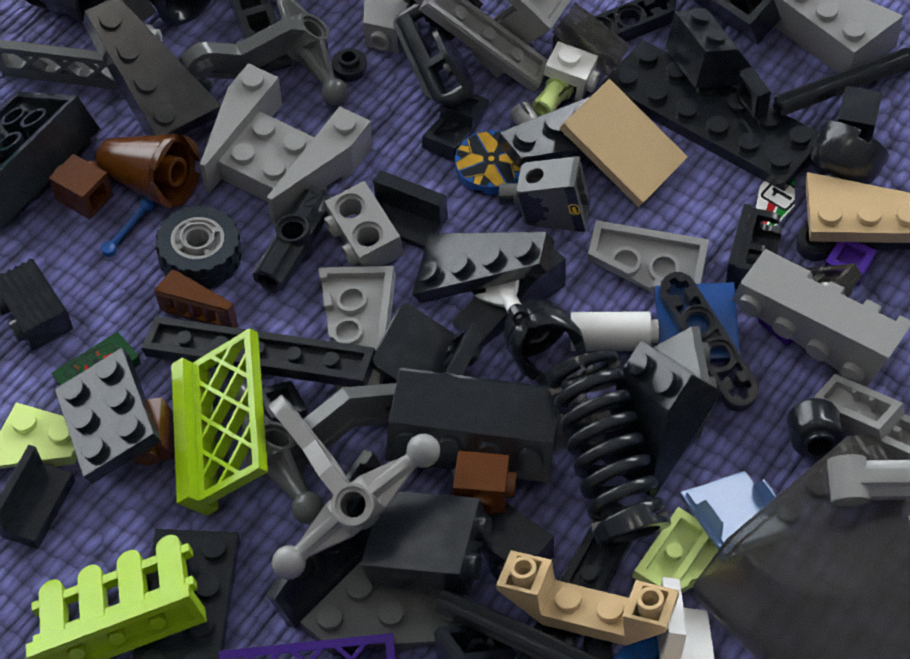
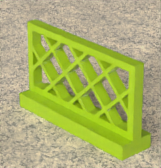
M250 328L193 363L181 358L171 364L177 504L206 516L218 510V499L268 472L258 332ZM245 348V354L238 367L233 366L240 350ZM219 363L211 379V372L208 369ZM231 369L235 373L223 393L219 390ZM245 378H247V388L239 402L235 400V397ZM218 395L221 399L213 412V401ZM234 404L237 407L227 426L224 427L221 424L231 405ZM247 413H249L250 422L241 437L237 432ZM220 430L223 434L215 447V435ZM236 439L239 443L227 463L223 459L233 440ZM251 448L252 464L242 470H239L243 460L245 459L249 449ZM220 465L225 467V470L217 483L216 472Z

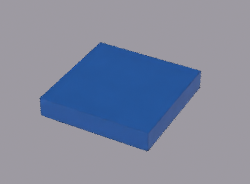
M734 282L696 284L740 353L736 302L732 300L735 294ZM655 285L656 319H658L659 324L658 344L679 334V331L660 302V285ZM671 285L669 296L677 295L680 298L683 308L678 313L682 314L688 308L683 298L686 288L678 289L675 285ZM699 315L691 316L686 321L688 328L699 326L700 333L706 332L709 328L708 321ZM720 348L710 350V363L730 361L729 355L725 350Z

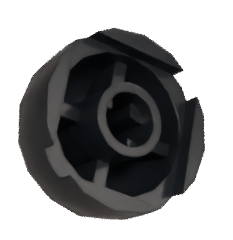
M826 121L815 136L811 147L810 160L819 175L871 184L882 171L889 158V153L875 138L872 137L870 143L859 138L861 130L842 122Z

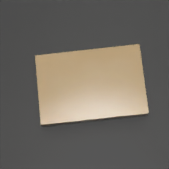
M610 79L559 128L637 207L643 204L688 157Z

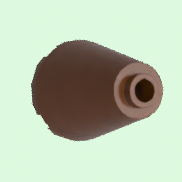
M166 134L107 138L96 151L97 164L103 171L107 172L110 178L162 207L172 208L171 206L174 205L181 206L185 204L192 196L199 181L200 173L194 171L195 160L200 161V153L196 143L189 136Z

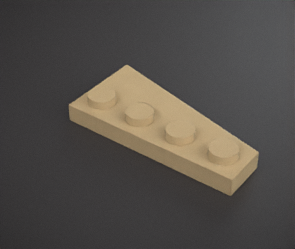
M807 172L806 197L809 241L910 243L909 192Z

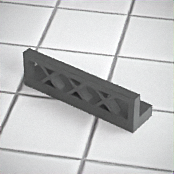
M0 40V70L2 76L120 90L98 51Z

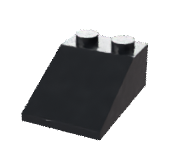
M641 340L622 369L624 380L617 384L615 391H629L631 400L626 405L613 409L610 412V415L624 411H634L637 414L638 420L628 428L605 434L604 442L634 432L642 433L645 440L641 446L635 449L609 455L601 460L611 464L634 455L648 454L651 458L649 467L622 476L629 481L648 475L655 476L658 480L657 487L644 492L648 496L655 498L722 391L671 357Z

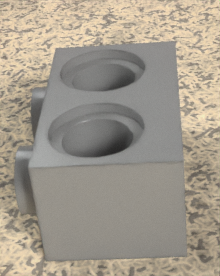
M365 181L325 201L329 215L324 218L325 224L333 238L340 236L345 245L341 246V249L351 267L356 264L358 267L385 266L404 256L400 235ZM358 214V216L354 218H347L350 215ZM369 242H377L372 246H364L366 243Z

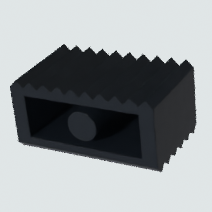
M28 259L27 263L22 262L20 266H15L13 270L8 269L6 273L0 274V314L3 316L9 313L12 320L8 321V325L18 342L26 340L31 350H34L74 329L66 308L34 259Z

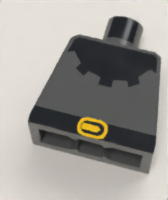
M580 157L525 162L521 165L518 183L500 184V205L520 206L524 223L528 226L586 232L590 198Z

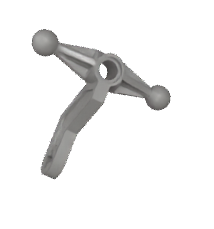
M283 395L275 399L268 405L269 408L301 447L320 479L333 493L332 499L325 504L296 546H283L274 553L272 568L275 574L282 579H295L304 571L308 557L348 540L359 531L373 526L379 519L380 514L388 508L416 467H429L438 460L440 445L437 439L432 435L418 434L408 442L404 456L360 475L353 482H350L336 459ZM361 495L366 501L365 510L360 516L351 518L347 513V504L351 498Z

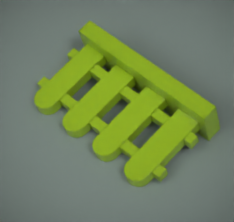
M167 535L159 540L156 545V555L150 558L143 559L137 550H128L119 556L116 563L117 570L108 574H104L98 565L93 564L86 566L80 571L77 578L78 585L66 589L57 579L44 583L39 590V600L31 603L32 612L36 617L39 616L40 633L33 636V642L26 644V658L109 659L207 622L205 607L194 593V591L198 590L197 582L193 576L188 577L186 560L193 557V550L189 543L183 545L176 535ZM158 571L160 588L148 592L147 574ZM118 586L120 603L109 607L107 590ZM79 601L80 618L69 622L68 605Z

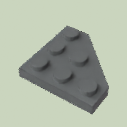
M361 562L300 621L301 629L315 641L394 633L395 651L411 650V646L435 645L434 632L439 626L461 625V623L437 613L435 610V604L440 593L372 586L360 565ZM385 643L367 645L364 649L386 652ZM359 646L342 647V649L350 654V650H357ZM335 648L326 649L331 655H342Z

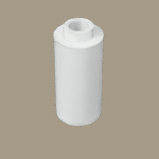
M650 311L571 312L570 318L580 328L587 351H634L641 340L650 346L651 343H658V319H651ZM571 341V351H576Z

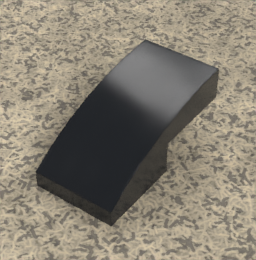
M474 94V96L452 107L441 105L440 117L422 136V148L454 160L457 148L466 138L473 135L489 106V99Z

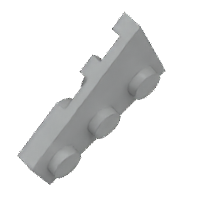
M596 220L588 251V261L655 294V285H660L663 278L673 272H683L689 275L696 284H701L709 239Z

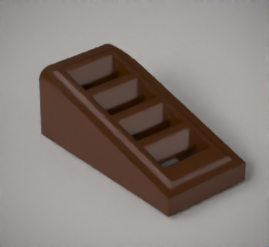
M171 270L154 290L159 309L166 313L206 324L238 327L233 303L176 270Z

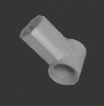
M857 454L839 455L827 460L830 499L833 506H859L867 504L871 500H910V460H866L865 456Z

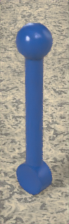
M146 197L143 198L140 202V208L111 241H106L101 245V251L105 257H112L117 253L116 246L145 212L154 209L155 203Z

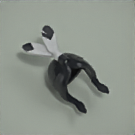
M519 280L472 291L474 296L483 302L505 307L508 312L504 324L506 347L520 371L526 377L537 381L540 385L549 386L546 376L527 357L539 354L552 346L564 332L568 333L578 356L590 353L586 350L580 328L558 304L545 298L535 297L519 301L516 296ZM595 364L587 366V368H592Z

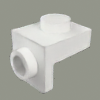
M558 41L545 65L544 75L553 79L563 80L567 84L577 87L574 100H583L587 91L593 93L599 80L600 72L595 71L598 56Z

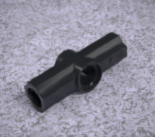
M314 186L310 189H304L289 215L280 218L276 223V236L253 271L254 281L258 282L265 290L273 293L283 291L298 265L308 260L312 255V242L325 223L324 218L329 216L325 201L332 197L326 194L323 189Z

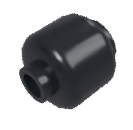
M822 398L805 399L797 403L789 411L787 416L792 447L798 454L807 458L823 459L831 456L842 446L845 437L839 410L832 402Z

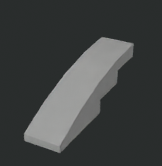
M834 374L813 397L832 402L839 410L843 429L890 460H910V416L905 414L902 402L837 374Z

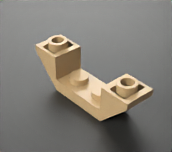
M512 550L496 584L497 591L542 625L625 646L665 633L679 598V590L638 580L635 581L629 598L557 581L554 576L552 560Z

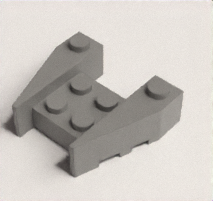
M248 63L227 88L201 159L200 168L205 191L210 193L222 179L267 201L271 224L276 226L280 218L289 215L304 189H310L314 186L326 192L328 185L339 178L344 180L355 172L373 149L371 121L339 106L319 133L312 137L273 118L282 106L279 77Z

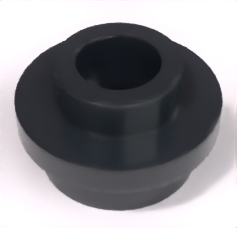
M347 48L340 50L332 58V69L343 81L351 82L360 79L367 68V58L358 49Z

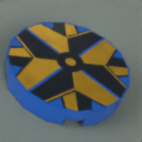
M488 130L475 133L466 138L457 148L454 160L458 180L467 189L474 192L475 189L484 191V195H498L501 183H518L520 168L514 164L497 143L499 133L502 131Z

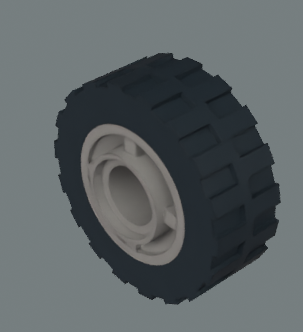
M196 205V207H185L181 211L173 212L167 220H163L160 224L161 228L157 230V241L155 243L161 271H164L165 277L171 270H176L209 289L211 286H218L224 280L230 279L235 269L238 270L240 265L239 259H242L239 229H237L236 222L230 219L226 212H221L211 206L203 207V205Z

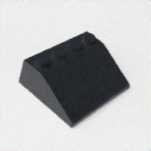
M17 91L0 107V226L8 225L16 220L20 214L19 211L30 200L42 194L44 186L50 181L49 177L53 174L54 170L59 165H62L72 154L76 155L78 152L85 150L91 144L92 138L101 130L78 96Z

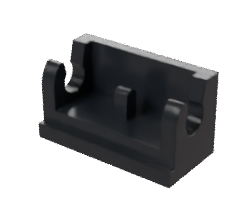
M744 203L728 262L726 283L734 282V288H738L741 281L765 249L777 254L783 229L774 225H766L763 222L779 224L780 215L772 211L752 208L751 205Z

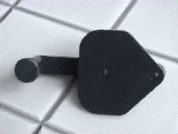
M415 3L395 17L393 23L395 31L424 93L431 100L444 107L458 105L474 96L473 80L456 48L438 28L432 30V33L441 53L432 58L416 23L417 20L426 15L419 10L421 4ZM443 68L448 76L453 73L460 85L448 92L438 74V71Z

